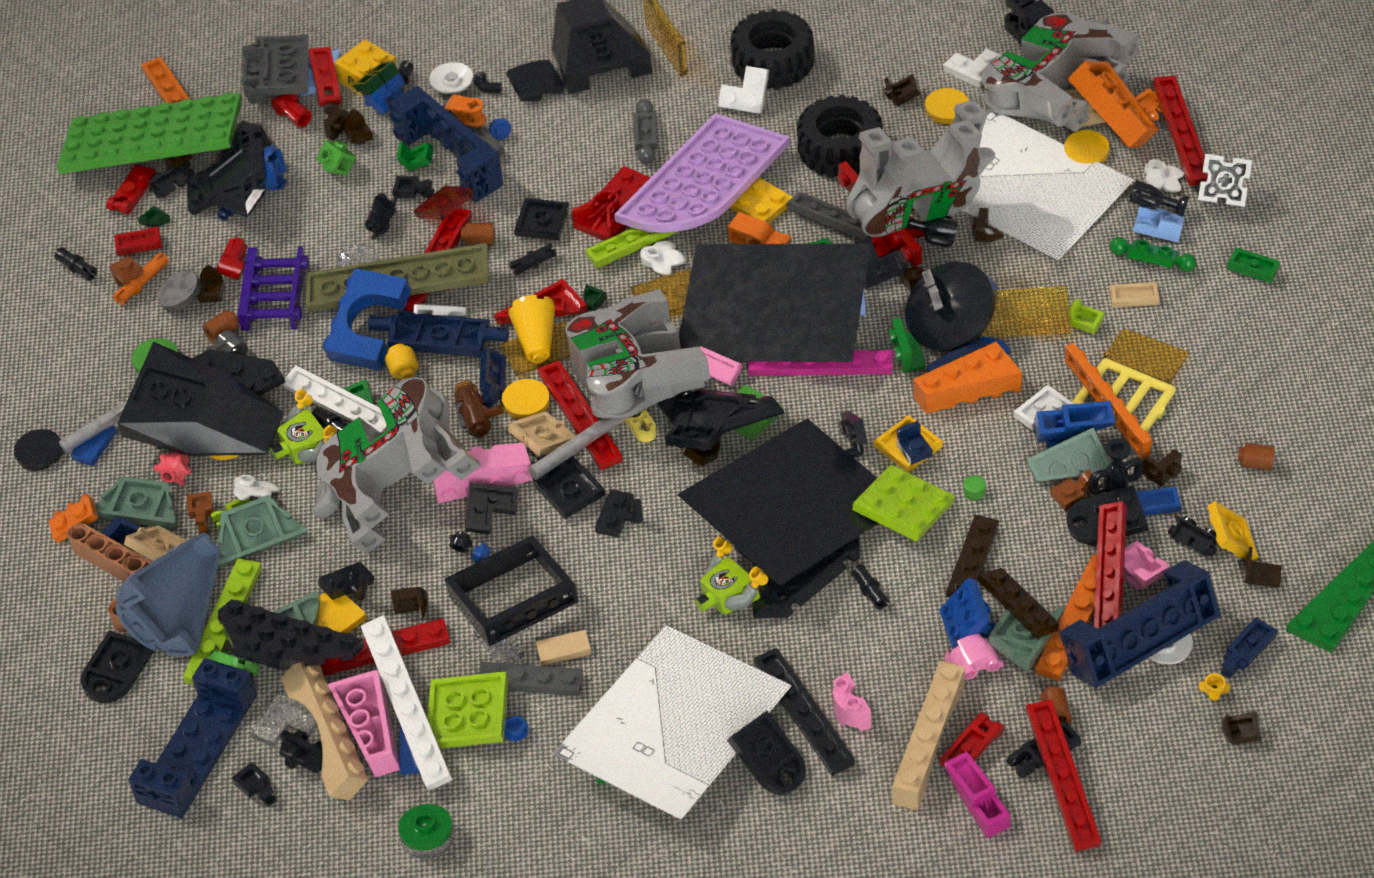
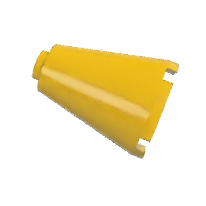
M537 295L523 296L512 302L511 309L510 307L508 308L509 317L526 358L533 363H543L550 356L555 304L547 296H544V299H537Z

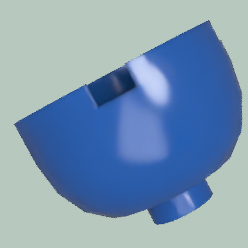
M277 145L264 147L266 179L260 185L265 184L268 191L284 189L287 183V178L283 179L282 172H287L285 160L280 148L275 149Z

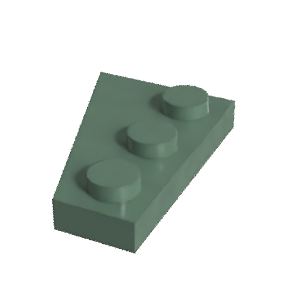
M1094 427L1026 459L1036 482L1080 477L1087 470L1094 473L1098 470L1106 469L1110 464Z

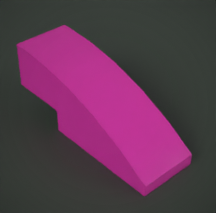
M968 752L944 763L962 801L987 838L1010 827V813L996 796V788Z

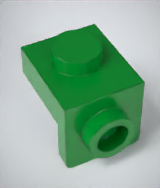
M400 142L396 154L397 160L408 172L431 164L433 146L427 142L409 149L404 142Z

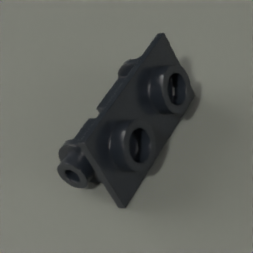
M188 161L175 168L171 166L163 174L158 173L154 175L150 180L149 192L153 191L157 198H164L176 190L173 182L179 188L187 184V179L195 174L192 169H187Z
M379 193L375 196L371 207L373 210L369 212L365 222L366 229L373 232L372 240L380 234L384 235L388 231L390 218L396 211L397 197L390 201L384 193Z
M1177 515L1174 516L1177 525H1172L1168 530L1171 538L1186 546L1191 539H1194L1195 541L1191 545V549L1206 557H1213L1217 551L1215 545L1219 546L1216 541V532L1207 527L1203 530L1196 526L1197 523L1187 516L1183 518Z

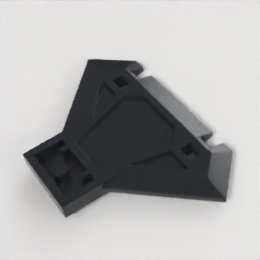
M242 121L234 133L231 148L222 149L209 168L187 179L188 211L192 215L212 205H216L250 216L266 192V185H260L266 179L263 138H258L263 133V128L260 125Z
M699 389L695 392L691 390L684 391L672 398L657 403L673 424V427L665 436L666 445L676 446L677 448H694L701 451L711 450L726 432L784 414V410L772 396L756 398V395L704 389Z
M859 536L782 585H778L771 578H768L767 584L759 585L760 598L753 602V619L788 618L794 613V610L791 608L794 603L803 606L847 569V566L843 563L848 559L855 562L860 558ZM734 546V549L738 553H740L742 556H744L746 559L752 562L747 556H745L738 548Z

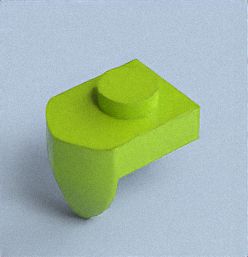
M1076 299L1069 308V325L1095 335L1104 320L1105 312L1085 306L1081 299Z

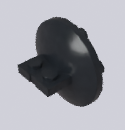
M949 262L939 265L932 270L929 268L922 272L923 277L913 287L905 310L906 324L913 338L923 347L936 352L955 351L979 339L992 319L996 304L995 290L988 276L978 267L966 262Z

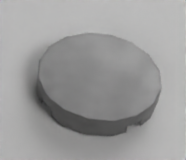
M191 271L178 272L162 284L158 291L157 299L164 309H169L170 311L182 310L194 301L193 297L196 294L199 295L202 285L201 281Z

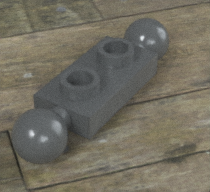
M642 99L636 104L637 113H633L635 151H638L637 157L639 161L647 164L654 160V149H657L656 112H653V104L649 100Z

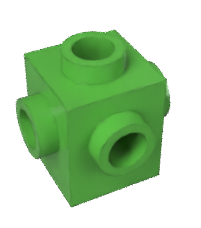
M325 140L316 160L323 165L322 168L325 171L347 176L357 156L347 149L348 145L340 140L335 142Z

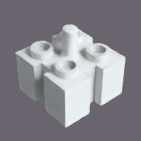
M1205 154L1203 173L1208 174L1207 182L1201 181L1198 200L1218 203L1219 198L1227 199V205L1246 207L1248 188H1243L1244 179L1250 180L1253 161L1233 158V163H1226L1224 156Z

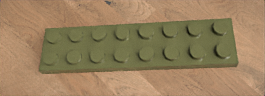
M487 243L307 272L305 306L307 312L338 308L340 298L344 296L347 289V279L349 276H352L354 268L406 278L412 289L410 296L490 283L489 248Z

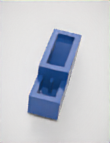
M1111 401L1068 404L1062 405L1061 410L1036 412L1034 424L1038 442H1047L1071 438L1093 427L1095 431L1113 426L1115 420Z

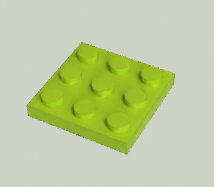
M890 465L854 501L852 510L918 542L954 503L955 495L898 467Z
M506 671L431 679L427 718L440 749L504 742L509 679Z

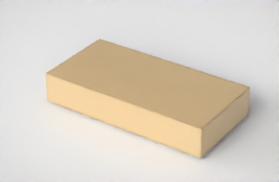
M1157 282L1109 285L1112 308L1159 305L1160 298Z
M585 630L535 641L541 666L592 655Z

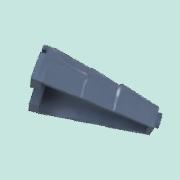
M205 532L170 549L167 554L131 574L116 593L117 605L115 608L122 625L133 638L153 651L161 649L168 651L169 656L181 657L195 654L200 647L221 552L219 547Z

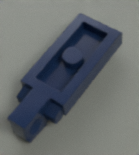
M486 346L481 352L479 389L483 392L481 396L485 401L483 405L491 408L492 405L498 402V399H500L501 394L504 392L506 356Z
M1255 617L1227 647L1226 653L1223 656L1225 661L1222 663L1220 674L1230 679L1237 672L1238 668L1242 671L1246 667L1248 668L1277 637L1278 630Z

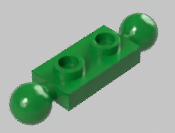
M1115 237L1110 242V250L1115 255L1127 253V258L1168 268L1178 265L1184 272L1194 270L1197 264L1196 258L1192 254L1185 253L1178 256L1179 251L1173 250L1169 246L1151 245L1145 240H1134L1132 244H1128L1127 240L1123 237Z

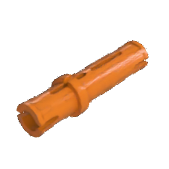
M162 252L157 253L142 268L144 274L124 284L113 294L114 300L120 305H124L134 294H139L142 291L141 288L162 268L169 264L168 257L165 254L163 255Z

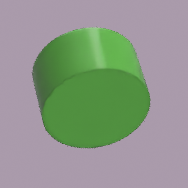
M977 475L967 477L963 483L964 496L970 500L982 499L986 494L985 480Z

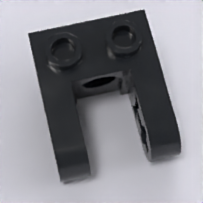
M1005 0L1006 6L1013 12L1005 15L1004 28L1022 47L1021 39L1041 18L1054 14V10L1042 0Z

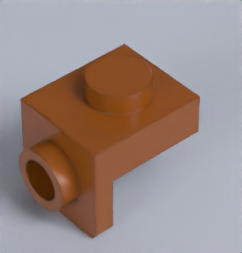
M130 256L109 266L117 285L126 284L144 274L142 267Z

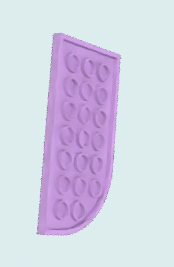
M715 113L614 214L615 222L651 233L684 231L717 219L732 206L790 145V137Z

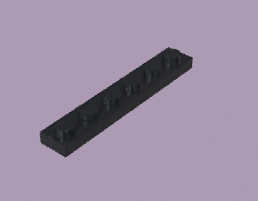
M777 647L755 657L754 665L757 669L791 685L779 701L830 775H836L854 766V757Z

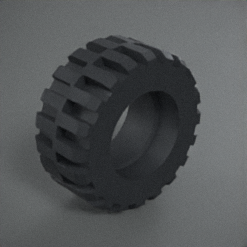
M771 9V11L767 12L762 10L758 14L752 13L748 15L747 19L743 18L732 31L730 39L732 67L736 75L743 81L746 66L769 70L766 90L768 88L777 90L784 86L787 88L792 86L794 82L799 83L802 81L803 76L806 77L814 65L813 31L809 24L795 13L790 14L789 11L785 10L780 12L777 9ZM767 48H782L781 50H778V51H764V50H763V49H767Z
M832 95L827 96L824 100H816L814 105L810 104L801 113L797 122V147L800 159L812 171L815 170L817 174L822 176L826 174L829 178L839 175L838 165L845 161L859 175V156L862 148L861 141L858 138L860 132L877 127L883 130L881 116L865 100L860 101L858 97L854 96L849 98L846 95H839V97H833ZM834 134H848L852 136L846 139L828 138V136Z

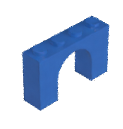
M354 268L352 276H349L347 279L346 292L340 298L337 316L332 319L329 337H326L324 340L323 349L330 361L382 371L385 363L384 359L389 350L386 343L381 339L356 334L352 331L353 321L360 311L373 305H383L404 310L412 289L406 278Z

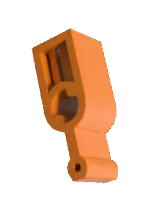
M738 212L728 225V240L736 244H789L792 241V236L789 234L777 232L769 223Z

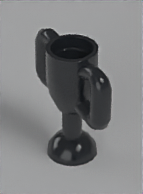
M1135 180L1129 202L1146 207L1165 205L1174 208L1176 214L1183 217L1189 196H1183L1176 200L1163 196L1164 193L1151 184Z
M950 215L929 221L910 219L909 217L905 229L923 230L924 238L929 244L950 247L954 244L957 221H954Z
M1113 439L1107 443L1106 453L1112 458V462L1106 469L1098 470L1090 475L1088 490L1091 494L1096 495L1104 491L1107 493L1128 487L1129 482L1141 478L1144 469L1142 458L1135 457L1124 463L1122 462L1123 459L1129 456L1131 451L1130 444L1127 441ZM1134 466L1133 473L1128 475L1127 470ZM1104 477L1103 483L1099 485V479Z

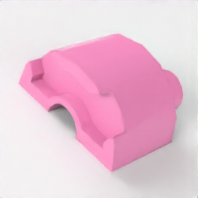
M1139 541L1125 547L1124 571L1127 575L1124 576V580L1136 590L1146 588L1165 577L1164 571L1169 569L1170 566L1164 560L1155 559L1154 553L1150 548L1145 547Z
M980 634L969 635L958 640L959 646L953 649L952 652L947 650L944 657L945 662L965 667V680L974 678L979 670L985 669L987 672H994L1004 667L998 651L990 645L989 637L982 638Z
M848 672L836 678L833 684V711L835 718L844 727L846 724L850 727H857L858 731L871 729V710L863 697L859 698L853 694L852 691L856 688V685Z

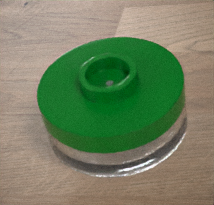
M435 804L418 805L406 811L400 818L398 831L401 845L404 851L412 857L430 859L440 856L451 847L454 841L451 816L441 806Z

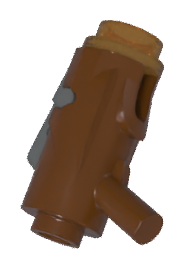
M461 381L455 386L454 403L460 427L467 429L471 436H485L491 430L489 418L502 415L504 413L503 407L498 405L488 408L483 405L485 401L479 394L477 386L471 381Z

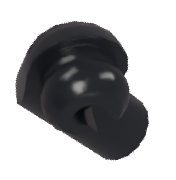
M477 72L475 74L474 84L481 92L502 93V83L489 82L486 80L487 74L485 72Z

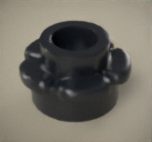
M457 531L456 534L449 536L451 540L449 546L455 551L467 553L469 547H472L473 542L467 533Z

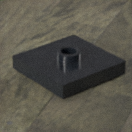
M525 198L514 229L515 236L559 240L570 209L569 203Z

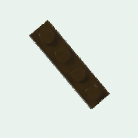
M979 515L974 516L946 590V597L950 598L968 578L977 580V583L979 582L999 528V520Z
M1003 568L980 575V584L1036 638L1059 630V622Z

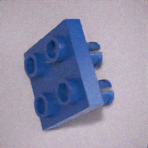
M968 578L939 609L952 650L959 646L957 641L966 636L980 634L988 638L996 626L994 622H989L990 607H988L989 604L983 601L977 580Z

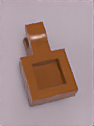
M1087 470L1076 482L1070 477L1050 489V495L1064 511L1070 509L1079 500L1085 499V492L1089 491V477L1092 472Z
M211 491L187 495L189 518H196L199 535L204 532L209 534L207 516H211L214 512Z

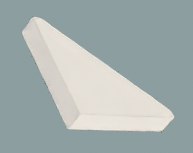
M425 303L414 305L415 314L430 313L432 315L465 316L467 307Z

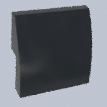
M550 60L525 63L506 72V76L521 101H541L543 94H563L565 88Z

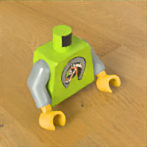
M299 389L295 393V400L298 404H294L288 417L277 429L280 443L270 447L271 453L276 460L289 455L297 465L305 462H317L319 451L324 443L337 433V429L331 425L323 429L308 408L304 409V406L312 404L313 398L305 390Z
M718 536L713 542L714 548L718 550L717 554H713L708 569L700 579L703 594L695 599V604L701 612L714 606L720 613L726 615L737 609L747 608L752 602L760 598L758 586L767 584L768 576L757 566L753 567L748 574L729 556L724 558V554H729L733 546L731 542Z

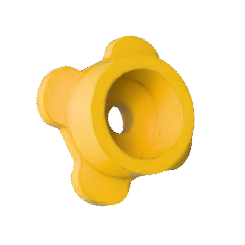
M1217 673L1207 675L1205 681L1200 682L1198 686L1199 690L1209 695V699L1212 701L1219 700L1222 694L1229 693L1231 689L1230 685L1226 683L1225 678Z

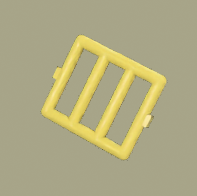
M1104 358L1097 366L1101 377L1107 369L1120 374L1111 386L1116 396L1129 378L1141 383L1126 405V409L1130 414L1134 412L1151 387L1163 392L1140 425L1144 431L1148 432L1156 419H1161L1165 414V406L1175 394L1176 388L1107 358ZM1083 386L1072 402L1074 404L1085 403L1084 401L1090 393Z

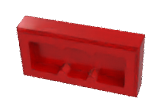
M159 226L114 235L117 257L163 248Z

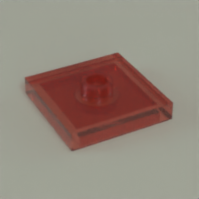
M445 185L413 211L416 217L444 220L469 200L474 193L469 187Z

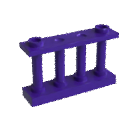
M298 246L296 258L263 259V257H259L257 247H248L237 314L241 331H251L252 321L267 318H289L292 330H297L298 320L302 319L300 302L305 269L309 268L308 255H304L303 246ZM295 267L294 275H260L259 273L263 268ZM270 284H293L292 292H258L257 287ZM290 301L289 309H255L254 307L258 302Z

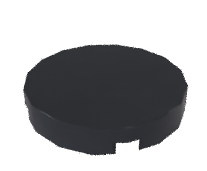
M32 430L17 440L14 446L15 458L26 470H45L50 467V464L60 460L63 454V449L59 444L61 439L58 434L51 430Z

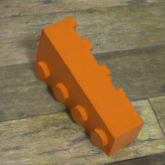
M1084 61L1068 78L1071 84L1117 133L1123 144L1127 147L1141 148L1159 131L1109 62Z
M997 342L991 343L913 379V398L926 414L956 407V403L968 402L970 404L978 402V398L991 396L992 398L1000 397L1003 392L1012 391L1017 393L1021 392L1022 371Z

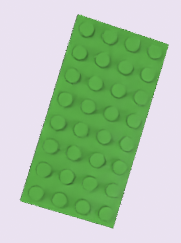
M225 93L215 97L205 96L201 99H185L176 103H162L150 107L141 106L137 109H121L112 113L101 112L93 116L73 118L56 166L59 174L231 148L243 101L241 93Z

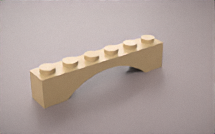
M939 661L892 785V804L916 811L919 810L941 736L950 715L958 705L965 686L964 666Z
M304 662L295 663L281 677V681L288 698L295 699L304 704L317 722L323 748L321 777L329 797L350 801L368 781L364 767L359 760L355 746L350 739L347 727L341 718L338 706L333 699L320 665L305 666Z

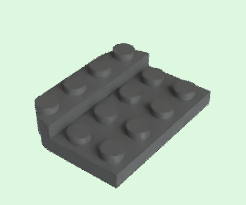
M308 35L257 37V42L249 46H243L242 85L243 93L248 98L249 103L265 102V95H299L308 93Z

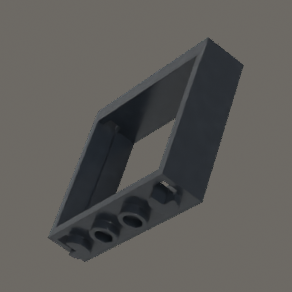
M533 535L444 579L450 599L489 647L579 602L574 582ZM533 559H536L557 583V585L488 619L483 616L465 594Z

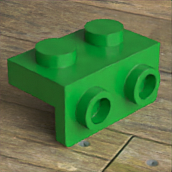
M901 317L892 319V329H888L890 343L894 344L895 360L899 361L902 373L925 369L926 364L919 342L913 338L910 332H905Z

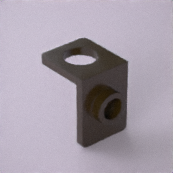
M1249 546L1245 584L1279 587L1282 566L1251 562L1253 547Z

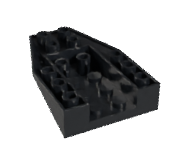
M569 0L557 3L552 53L568 94L589 90L588 76L626 66L631 78L653 73L650 52L638 32L606 0Z
M153 342L119 418L118 426L122 437L188 456L267 455L284 412L225 372Z

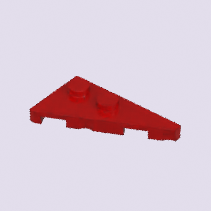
M564 279L533 294L537 295V299H544V296H547L554 301L555 317L588 312L587 304ZM509 307L494 314L497 324L512 323L508 313Z

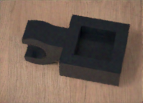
M396 176L392 193L394 198H416L417 194L425 198H433L435 189H431L432 180L419 181L418 176Z
M253 762L232 777L233 784L249 798L257 794L267 807L277 801L272 796L274 791L268 786L270 783L268 775Z

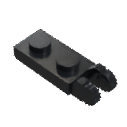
M1062 721L1060 724L1069 750H1072L1081 744V738L1066 721ZM1035 738L1024 743L1021 748L1014 753L1012 752L1006 758V763L1012 767L1021 763L1026 756L1029 760L1016 770L1019 778H1024L1032 774L1036 768L1039 769L1044 766Z

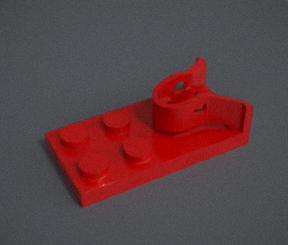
M623 166L592 200L572 209L574 228L602 241L621 234L627 228V225L615 222L614 214L651 177Z

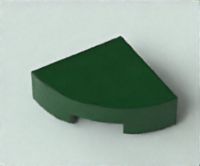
M156 206L151 207L138 217L139 224L146 227H157L171 221L170 216Z
M587 284L584 288V302L590 311H596L607 299V293Z

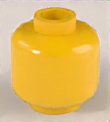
M397 344L387 351L384 360L393 378L404 380L414 377L415 372L419 368V362L411 347Z

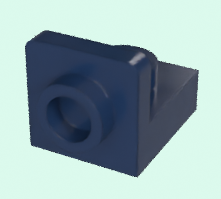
M918 421L897 429V447L910 465L933 456L932 448L921 435V425Z

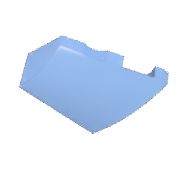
M1140 205L1133 232L1178 243L1184 217L1170 213L1161 207L1150 209Z

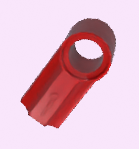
M280 94L271 99L272 107L279 116L285 115L297 127L304 128L309 125L312 113L300 103L297 95Z
M239 237L229 239L216 268L221 275L236 281L244 266L243 258L248 247L243 239Z

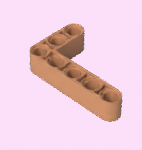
M77 523L68 529L67 535L72 550L76 555L123 582L131 574L152 562L86 524ZM115 598L108 606V612L114 629L119 632H126L127 630L122 625L116 612L117 598Z

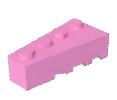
M525 444L493 445L491 449L486 450L480 446L471 447L470 451L466 452L479 460L481 465L463 480H460L446 470L433 480L432 484L439 504L467 497L470 482L507 487L531 481L533 479L528 471L531 463Z
M378 670L329 683L328 686L374 776L378 777L399 771L400 765L387 692Z

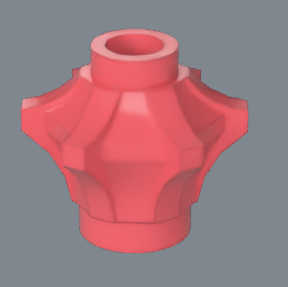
M173 452L169 455L161 454L159 456L161 461L153 467L154 471L160 473L163 482H172L183 486L185 484V476L191 473V469L188 467L189 457L178 452Z

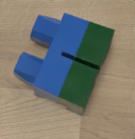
M388 61L378 64L368 74L355 82L353 86L357 92H361L364 96L366 106H372L377 114H384L390 110L386 99L390 97L392 101L404 94L401 87L405 85V82L394 61Z

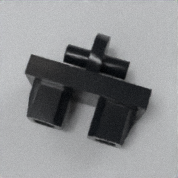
M287 730L281 733L282 745L279 754L285 757L286 767L294 769L297 765H300L316 774L322 770V741L314 744L308 742L307 734L301 730L293 734Z

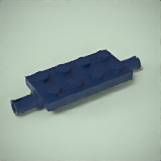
M398 312L397 316L391 315L390 317L370 315L368 319V329L370 331L389 332L388 349L397 344H404L416 352L480 357L487 340L507 343L509 339V328L490 326L489 319Z

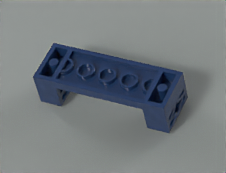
M419 86L412 88L389 102L391 111L389 115L394 127L392 131L398 140H402L406 145H410L429 134L433 139L436 138L446 150L449 149L455 155L458 167L457 174L460 179L459 189L464 197H469L476 203L504 186L499 153Z
M1183 560L1164 571L1168 589L1098 629L1082 620H1078L1059 631L1072 675L1092 687L1098 688L1220 617L1221 614L1209 572Z
M207 658L202 660L192 676L197 697L157 762L153 763L141 759L128 779L137 804L182 819L257 697L250 672Z

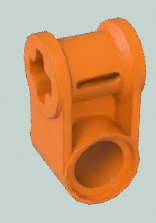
M452 95L444 107L465 126L478 128L486 123V116L482 111L484 105L481 99Z

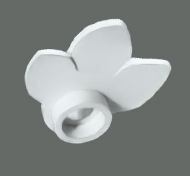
M1157 159L1150 160L1145 165L1146 183L1155 186L1159 190L1162 188L1170 193L1181 191V185L1177 179L1184 176L1183 171L1174 166H1166L1164 162Z
M669 241L656 242L653 246L642 248L640 252L641 262L645 266L652 267L656 273L665 276L671 275V267L685 264L686 259L681 252L674 250L675 244Z
M241 475L234 479L235 488L233 494L242 501L251 496L261 498L268 495L271 497L272 493H279V488L276 485L266 481H257L250 475Z

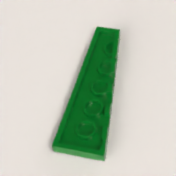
M1374 541L1287 624V632L1330 653L1335 651L1374 594Z

